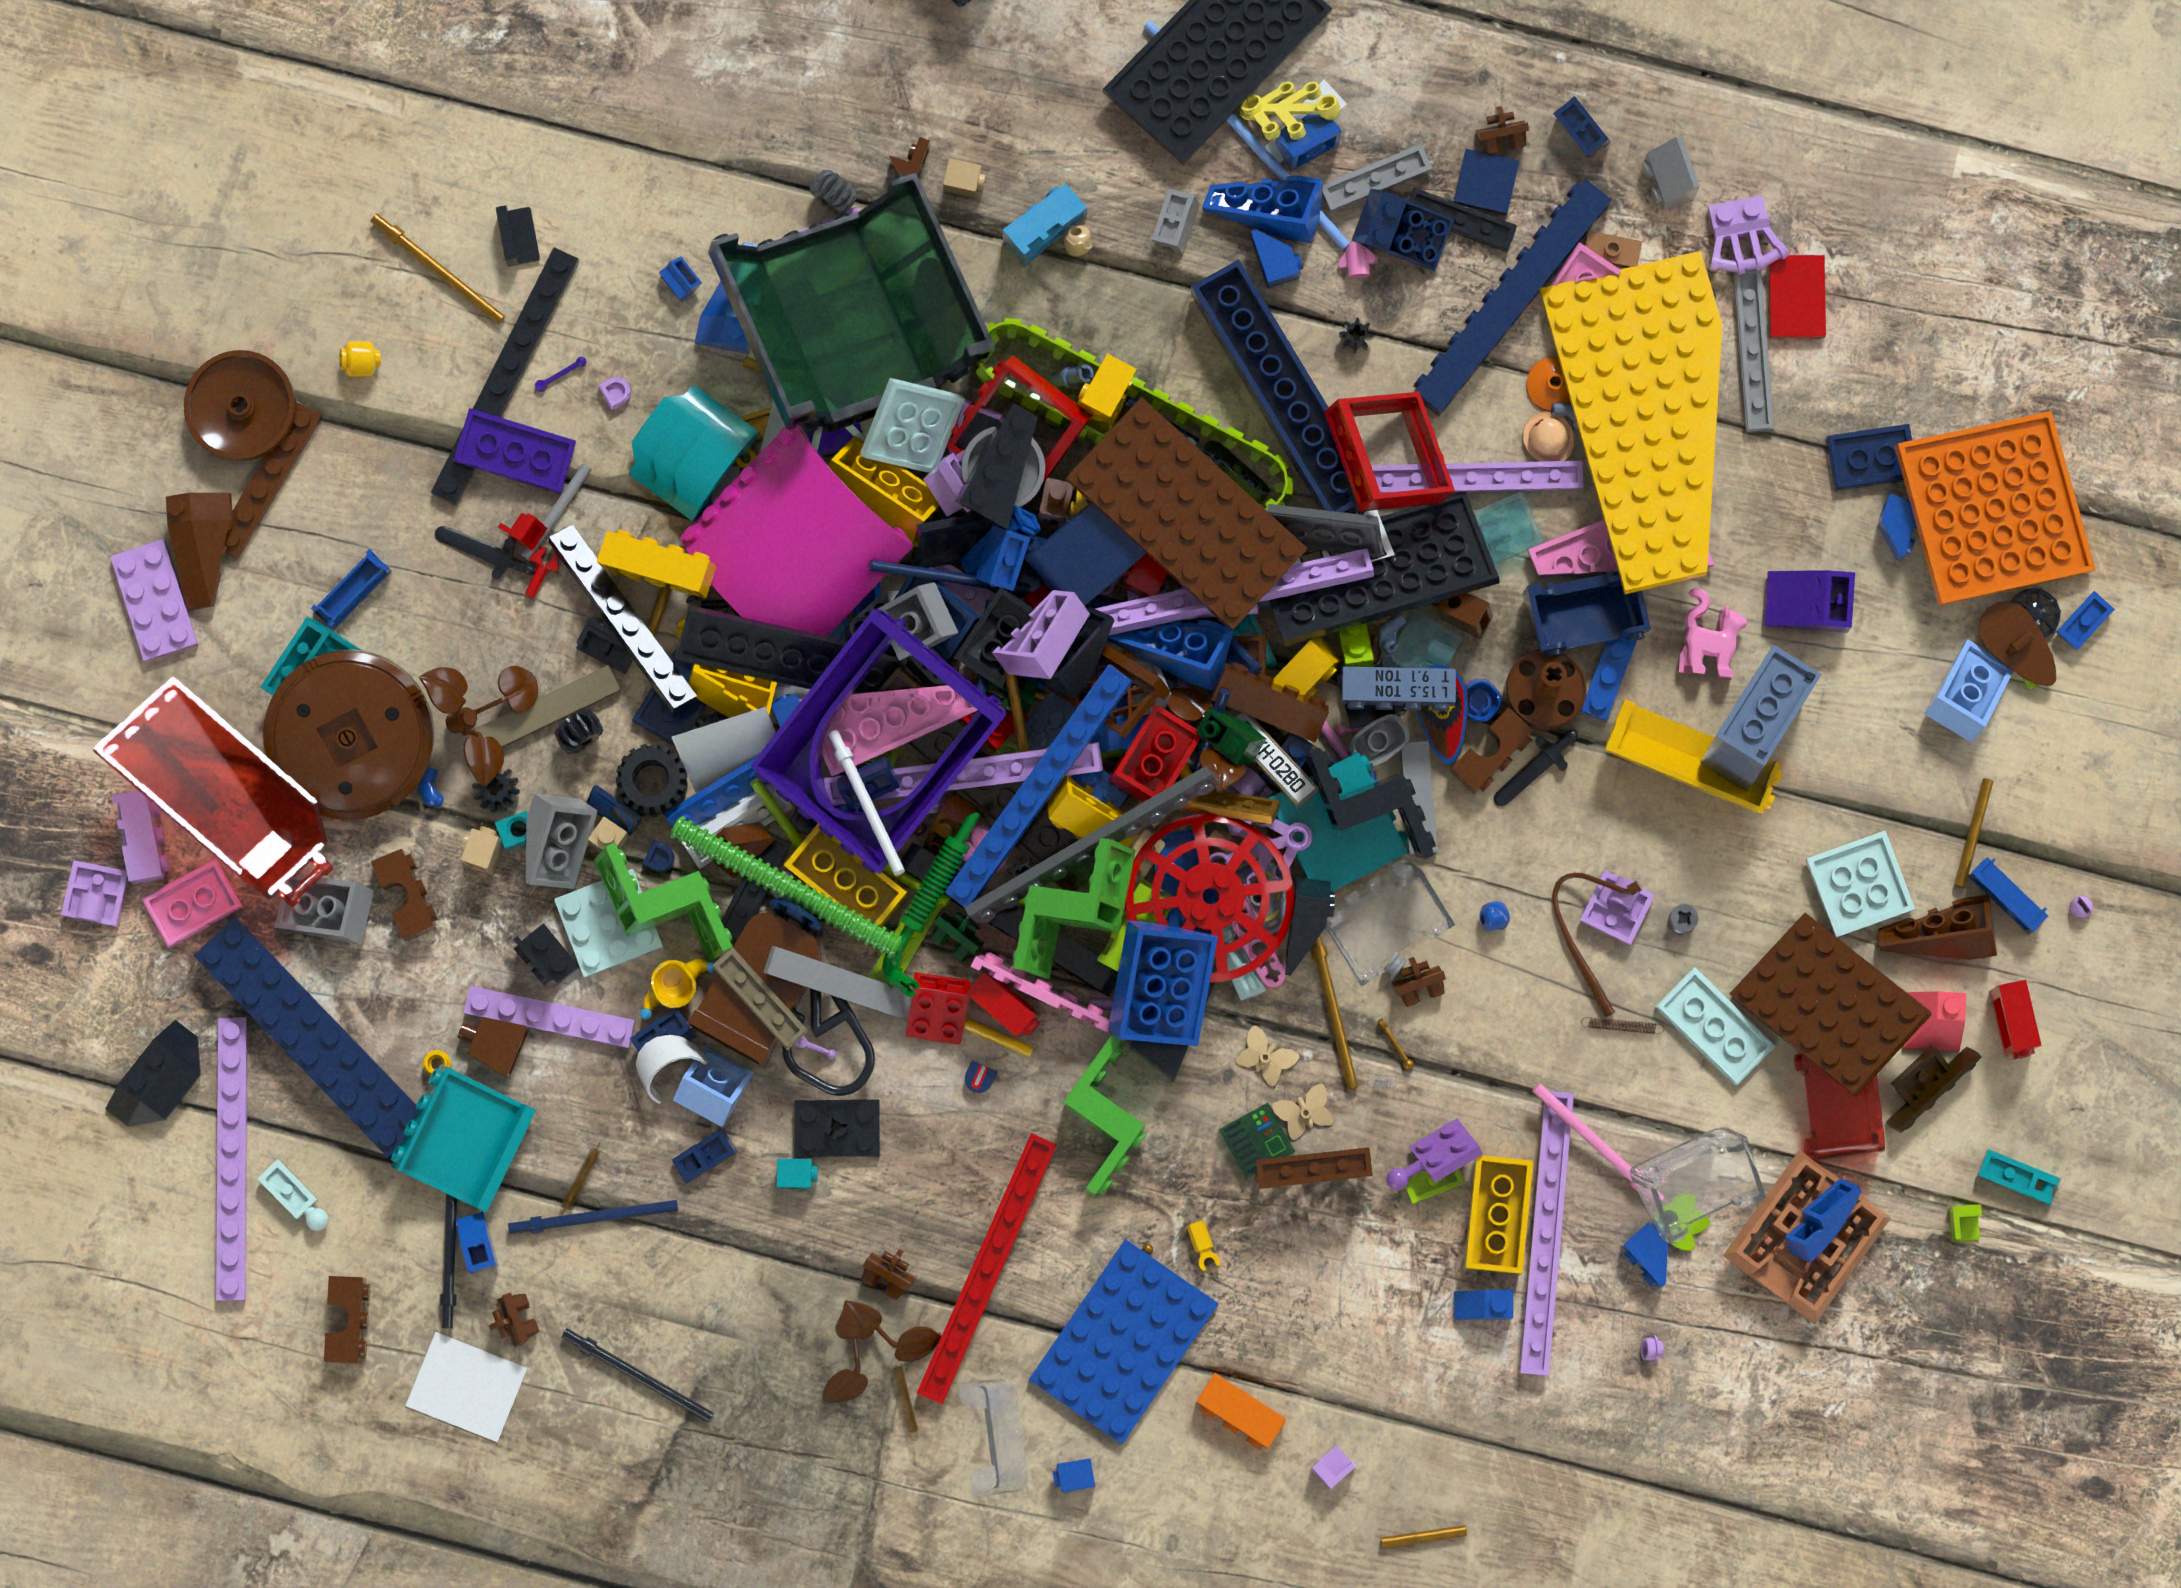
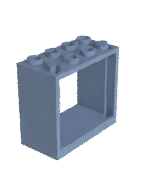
M1773 644L1700 763L1748 792L1822 674Z

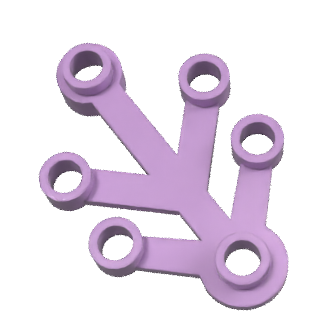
M1277 819L1274 820L1273 824L1255 822L1259 827L1267 826L1283 835L1275 839H1269L1277 849L1287 847L1283 858L1291 874L1290 866L1297 852L1305 850L1312 843L1313 834L1309 826L1300 822L1289 826ZM1228 825V831L1233 836L1246 838L1249 834L1243 829L1237 833L1232 829V825ZM1296 831L1303 833V841L1295 840L1294 834ZM1258 840L1255 843L1257 845H1254L1249 853L1253 857L1260 856L1258 863L1265 873L1273 855ZM1216 852L1210 856V861L1215 863L1217 858H1222L1226 866L1234 852L1230 854ZM1276 865L1273 869V876L1277 880H1283V877L1277 874L1279 866ZM1254 871L1248 875L1246 879L1247 885L1252 884L1251 877L1256 876Z

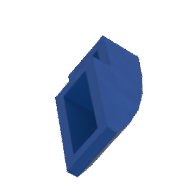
M1840 1178L1801 1211L1804 1221L1785 1236L1790 1253L1811 1263L1842 1228L1861 1194V1188Z

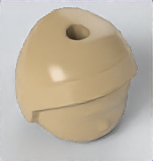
M1072 225L1065 231L1063 237L1064 247L1069 255L1078 257L1090 251L1092 242L1090 231L1087 227Z

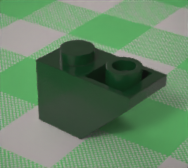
M1208 709L1196 730L1199 736L1236 765L1253 762L1267 739L1248 723L1213 709Z

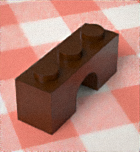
M1508 707L1487 731L1498 743L1497 753L1490 757H1483L1470 748L1454 764L1450 773L1473 794L1479 789L1484 792L1494 782L1491 776L1498 769L1503 772L1512 763L1513 759L1510 756L1517 749L1522 752L1532 741L1529 736L1533 729Z
M399 849L371 861L383 890L395 886H400L407 890L408 901L406 905L392 913L401 938L406 942L435 930L434 922L438 918L433 906H427L423 896L428 893L422 879L416 880L413 870L417 869L412 854L406 855L403 849Z
M329 1276L327 1305L345 1308L349 1315V1322L347 1327L339 1333H325L324 1362L361 1364L362 1358H366L367 1341H363V1329H368L369 1313L364 1311L365 1301L370 1300L371 1286L366 1284V1278Z

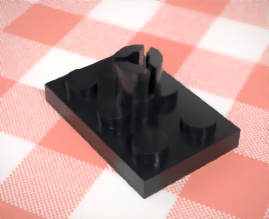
M942 509L940 511L944 517L943 520L936 512L933 515L932 522L917 524L910 563L912 566L920 565L924 568H932L961 562L960 560L995 524L975 513L955 517L953 513L947 517Z
M795 1100V1158L880 1157V1100Z

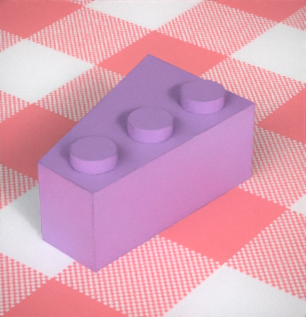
M1053 590L1029 614L1031 617L1029 622L1021 630L1016 628L1011 633L1013 638L1002 649L997 647L992 653L1008 674L1051 679L1090 613L1074 592Z
M146 789L113 794V803L118 805L120 820H117L118 829H121L122 851L128 881L134 885L166 879V871L170 870L167 854L163 855L161 844H165L166 840L163 827L158 825L157 817L161 816L159 800H155L154 796Z

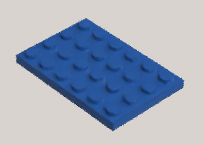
M1125 1239L1029 1380L1120 1444H1123L1219 1303Z

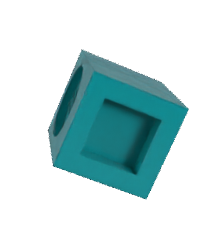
M527 810L495 822L507 852L526 845V833L521 837H515L512 834V830L519 823L527 826L529 814Z
M777 1159L778 1189H812V1183L818 1182V1166H813L812 1159Z

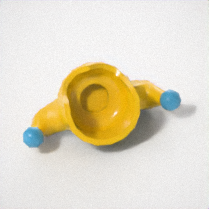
M697 958L686 964L678 960H667L660 963L652 973L651 989L644 997L640 1017L644 1020L650 1019L651 1011L660 1004L670 1008H680L688 1004L696 992V979L706 972L716 973L712 967L715 961L709 962L705 959Z

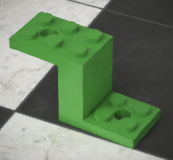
M1100 838L1099 845L1095 850L1093 874L1089 879V893L1030 885L1024 901L1023 921L1019 926L1018 946L1013 955V969L1037 978L1049 980L1060 925L1119 933L1136 850L1111 839Z
M616 843L605 846L593 860L627 937L687 914L709 962H716L732 948L733 939L731 933L727 928L724 929L720 920V908L716 903L712 902L709 895L710 886L705 877H701L699 871L638 894L637 881L633 875L629 874L626 868V856L621 849H618Z
M1113 1034L1063 1102V1106L1117 1144L1086 1187V1192L1096 1198L1098 1193L1104 1196L1113 1183V1180L1110 1179L1115 1170L1119 1173L1129 1161V1157L1126 1155L1131 1147L1136 1150L1146 1137V1134L1143 1132L1145 1127L1143 1123L1092 1088V1085L1098 1087L1107 1075V1071L1104 1069L1110 1062L1114 1065L1123 1052L1121 1047L1122 1039H1118Z

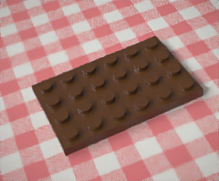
M1804 913L1729 993L1732 999L1855 1098L1932 1015L1930 1010L1807 913Z

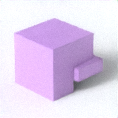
M965 450L957 455L951 453L943 458L936 465L937 467L923 479L947 517L964 508L954 501L964 485L961 463Z

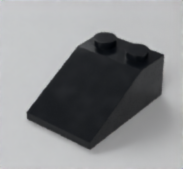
M1000 587L954 658L999 688H1002L1006 682L1005 671L992 652L997 647L1002 649L1013 638L1011 633L1016 628L1021 630L1031 619L1029 614L1035 608L1005 588Z
M1085 605V608L1090 615L1051 679L1036 678L1039 684L1072 699L1092 679L1115 621L1112 616Z
M1299 877L1296 879L1293 915L1290 922L1285 955V975H1292L1326 928L1328 917L1333 918L1335 892L1330 891V881Z

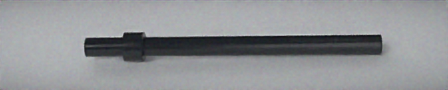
M446 1194L443 1294H440L439 1306H442V1329H453L454 1306L457 1305V1294H454L457 1198Z
M568 1328L565 1329L561 1338L580 1348L581 1353L588 1357L591 1355L704 1421L709 1423L714 1412L597 1345L598 1342L590 1337L584 1338Z

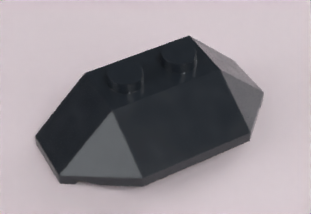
M174 1020L151 1041L118 1083L105 1109L126 1126L167 1120L201 1076L198 1036L177 1020Z

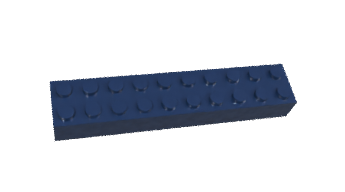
M1238 259L1191 286V297L1319 509L1351 514L1359 512L1324 413L1329 407L1240 260Z
M234 916L193 956L386 1157L391 1159L395 1148L398 1145H402L405 1138L404 1129L410 1120H414L418 1112L416 1109L417 1104L246 926Z

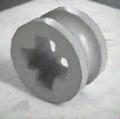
M1397 951L1382 970L1384 973L1389 972L1391 979L1395 978L1408 960L1407 958H1400V953Z

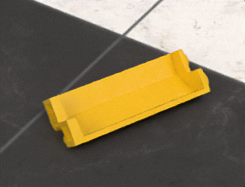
M1626 699L1621 705L1604 751L1759 815L1763 814L1764 809L1770 810L1775 795L1771 794L1772 785L1778 786L1783 771L1779 770L1781 763L1768 760L1747 792L1700 763L1714 737L1636 706L1634 702Z

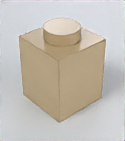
M949 158L943 183L944 191L976 198L978 190L983 191L986 175L982 174V165Z
M603 817L588 838V841L600 851L605 846L616 843L618 849H621L629 835L622 828Z

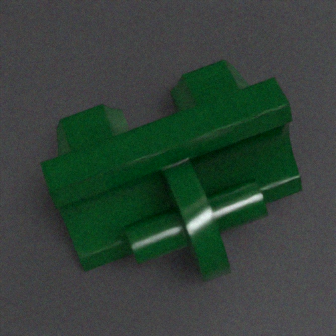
M1024 679L1019 692L1023 712L1028 714L1037 699L1035 694L1038 685ZM988 681L987 692L995 695L1001 701L999 703L1000 707L1012 713L1007 682L1004 683L1002 688H999Z
M944 912L934 922L936 927L932 932L931 939L943 946L951 936L959 942L951 953L962 962L972 953L974 954L980 950L984 944L982 940L975 936L980 928L972 923L973 919L969 916L965 917L957 912L952 918Z

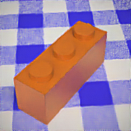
M1216 1373L1213 1374L1196 1401L1200 1405L1198 1410L1211 1419L1214 1415L1224 1420L1223 1427L1234 1434L1241 1431L1248 1436L1246 1442L1259 1450L1262 1446L1267 1449L1269 1448L1287 1420Z

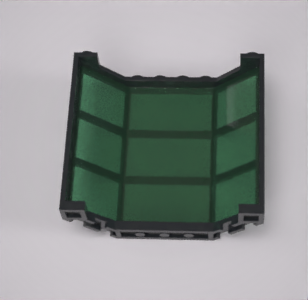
M916 173L908 176L907 174H900L894 177L890 182L887 193L858 213L852 215L848 213L841 214L831 222L825 224L818 222L811 225L807 230L801 232L794 230L785 234L783 238L774 241L773 239L764 240L757 247L738 245L739 236L737 233L732 235L721 234L711 241L708 254L784 425L788 430H793L796 426L800 425L803 431H816L818 427H823L825 432H834L874 418L890 378L939 389L938 387L948 380L951 383H955L970 373L968 367L979 362L983 364L990 360L996 347Z

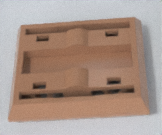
M1799 1150L1723 1254V1257L1813 1324H1816L1891 1217L1860 1194L1842 1228L1811 1263L1792 1255L1785 1236L1804 1221L1801 1211L1839 1180L1837 1176ZM1799 1173H1804L1806 1175L1781 1211L1775 1208V1205L1789 1189L1792 1181ZM1800 1187H1803L1807 1190L1806 1193H1804L1801 1190L1798 1194H1796ZM1770 1213L1773 1214L1775 1219L1748 1256L1744 1254L1743 1251L1752 1240V1236L1757 1233ZM1863 1218L1866 1219L1870 1224L1844 1259L1840 1254L1846 1247L1845 1243ZM1848 1222L1854 1225V1228L1848 1226L1843 1230ZM1760 1243H1763L1765 1246H1767L1766 1249L1759 1247L1758 1250H1756ZM1835 1261L1839 1263L1840 1267L1824 1286L1814 1302L1810 1303L1806 1300V1297L1824 1272ZM1808 1278L1814 1281L1813 1285L1808 1282L1805 1286H1803V1284L1806 1282Z

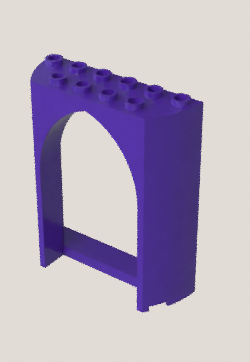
M879 609L872 610L750 766L755 770L754 775L760 781L766 784L768 782L777 788L775 792L778 796L787 802L791 800L798 806L797 811L809 820L813 818L820 824L819 829L825 835L837 838L841 842L840 846L844 851L852 856L856 854L863 860L862 865L874 874L876 872L880 874L887 866L888 860L865 812L848 811L833 805L825 789L822 777L821 755L824 739L833 718L893 641L897 642L978 710L913 792L896 805L877 811L896 853L1006 716L1005 709L998 706L1001 701L995 695L988 697L905 629L904 627L907 623L903 619L898 617L895 620L888 612Z

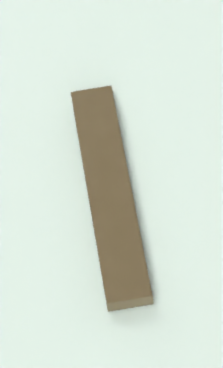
M609 665L536 699L534 705L527 711L521 713L511 711L473 730L481 732L483 738L488 736L495 738L503 748L621 690ZM460 735L457 737L462 750L465 740L472 735Z

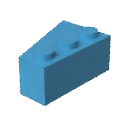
M1066 183L1060 188L1055 186L1046 194L1045 199L1038 204L1032 205L1022 216L1002 230L1004 245L1024 267L1058 240L1068 227L1074 226L1087 215V207Z

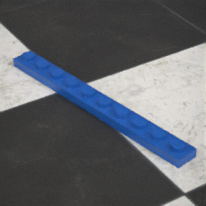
M1112 665L1106 667L945 891L946 894L963 907L976 901L1133 683L1131 679Z

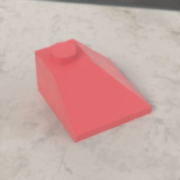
M1943 991L1907 992L1930 1010L1932 1015L1904 1044L1903 1049L1927 1050L1930 1046H1933L1938 1051L1960 1052L1965 1026L1967 993Z

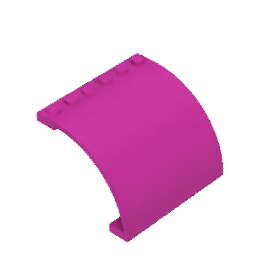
M800 425L796 426L793 430H788L784 427L761 450L760 454L742 470L741 474L723 490L722 494L704 510L703 514L685 530L680 540L690 555H693L694 552H700L710 556L709 560L717 567L711 585L741 617L828 636L888 574L869 571L870 560L898 563L914 546L902 529L898 526L894 529L891 528L839 479L810 444L808 436Z

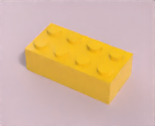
M854 436L831 459L828 466L867 507L891 528L894 529L898 526L902 529L913 544L917 524L932 522L933 515L936 512L939 513L941 506L926 483L902 466L864 458L860 454L864 441Z
M818 823L784 864L785 869L804 884H808L811 890L815 888L818 894L822 892L825 894L824 897H832L833 902L839 901L840 906H848L849 911L855 910V914L858 916L860 914L864 915L863 918L866 920L870 918L871 923L875 924L877 922L879 923L878 927L882 928L907 898V892L881 872L879 874L876 872L874 874L868 871L862 865L863 860L856 854L852 856L844 851L840 846L841 842L834 836L831 838L825 835L819 829L820 824Z
M1481 1155L1474 1159L1464 1270L1518 1276L1523 1273L1534 1161Z

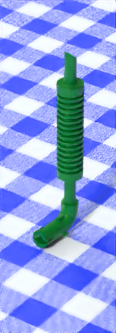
M978 813L970 814L965 818L955 838L948 835L944 843L946 845L941 846L943 850H939L940 855H936L938 859L933 861L935 865L931 864L932 870L928 869L929 875H925L927 879L922 880L924 884H920L919 887L921 889L916 891L918 895L914 894L915 899H911L912 904L909 903L908 905L910 909L906 908L907 914L904 913L900 919V922L905 924L900 933L902 942L897 952L891 958H888L886 953L883 959L882 970L884 978L890 983L888 986L890 988H897L907 997H912L917 993L910 988V985L918 990L919 983L902 972L903 969L899 967L903 958L901 954L914 931L923 932L926 926L924 922L928 923L927 918L931 917L929 913L934 912L932 908L936 909L935 903L938 904L940 902L938 898H942L940 894H944L945 891L943 889L948 887L946 883L950 884L949 878L953 879L952 873H956L954 869L959 868L957 864L962 863L960 859H964L963 854L966 855L970 849L965 844V841L980 817Z

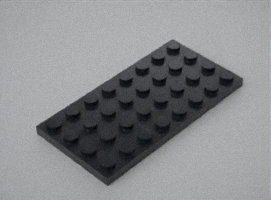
M1189 0L1103 88L1102 93L1184 165L1332 12V7L1324 0Z
M1466 491L1449 496L1440 504L1414 506L1381 516L1380 519L1394 555L1371 562L1374 577L1268 600L1284 646L1297 644L1499 584L1497 570Z

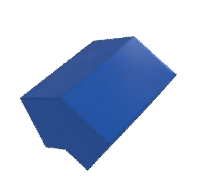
M681 256L669 262L659 272L661 278L680 302H683L692 295L702 284Z

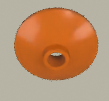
M1548 357L1537 362L1531 368L1526 382L1527 392L1533 403L1539 408L1550 412L1552 403L1571 404L1558 357ZM1557 378L1560 381V385L1554 387L1550 384V380Z

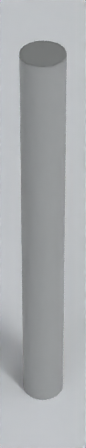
M585 464L580 466L542 523L548 528L533 551L525 547L520 556L530 561V557L537 551L591 472V468Z

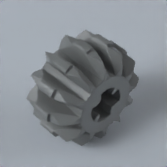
M822 170L812 180L813 182L809 186L811 194L815 197V200L819 201L829 211H833L835 214H845L854 205V201L857 198L856 190L838 173H834L832 170Z

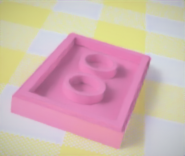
M217 858L142 898L169 949L244 908Z

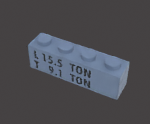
M1342 668L1341 705H1348V709H1364V705H1376L1378 710H1391L1393 705L1404 706V710H1421V706H1432L1434 711H1447L1449 706L1454 707L1456 702V669Z

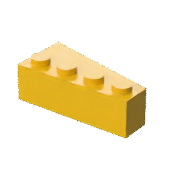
M617 529L616 533L606 532L596 562L611 575L620 577L622 574L629 577L630 580L641 582L642 577H644L646 582L654 586L663 588L666 587V584H670V588L675 591L702 598L707 597L717 568L709 560L710 556L700 552H694L693 555L684 553L683 548L668 544L667 548L658 545V541L648 537L638 540L633 538L632 533Z

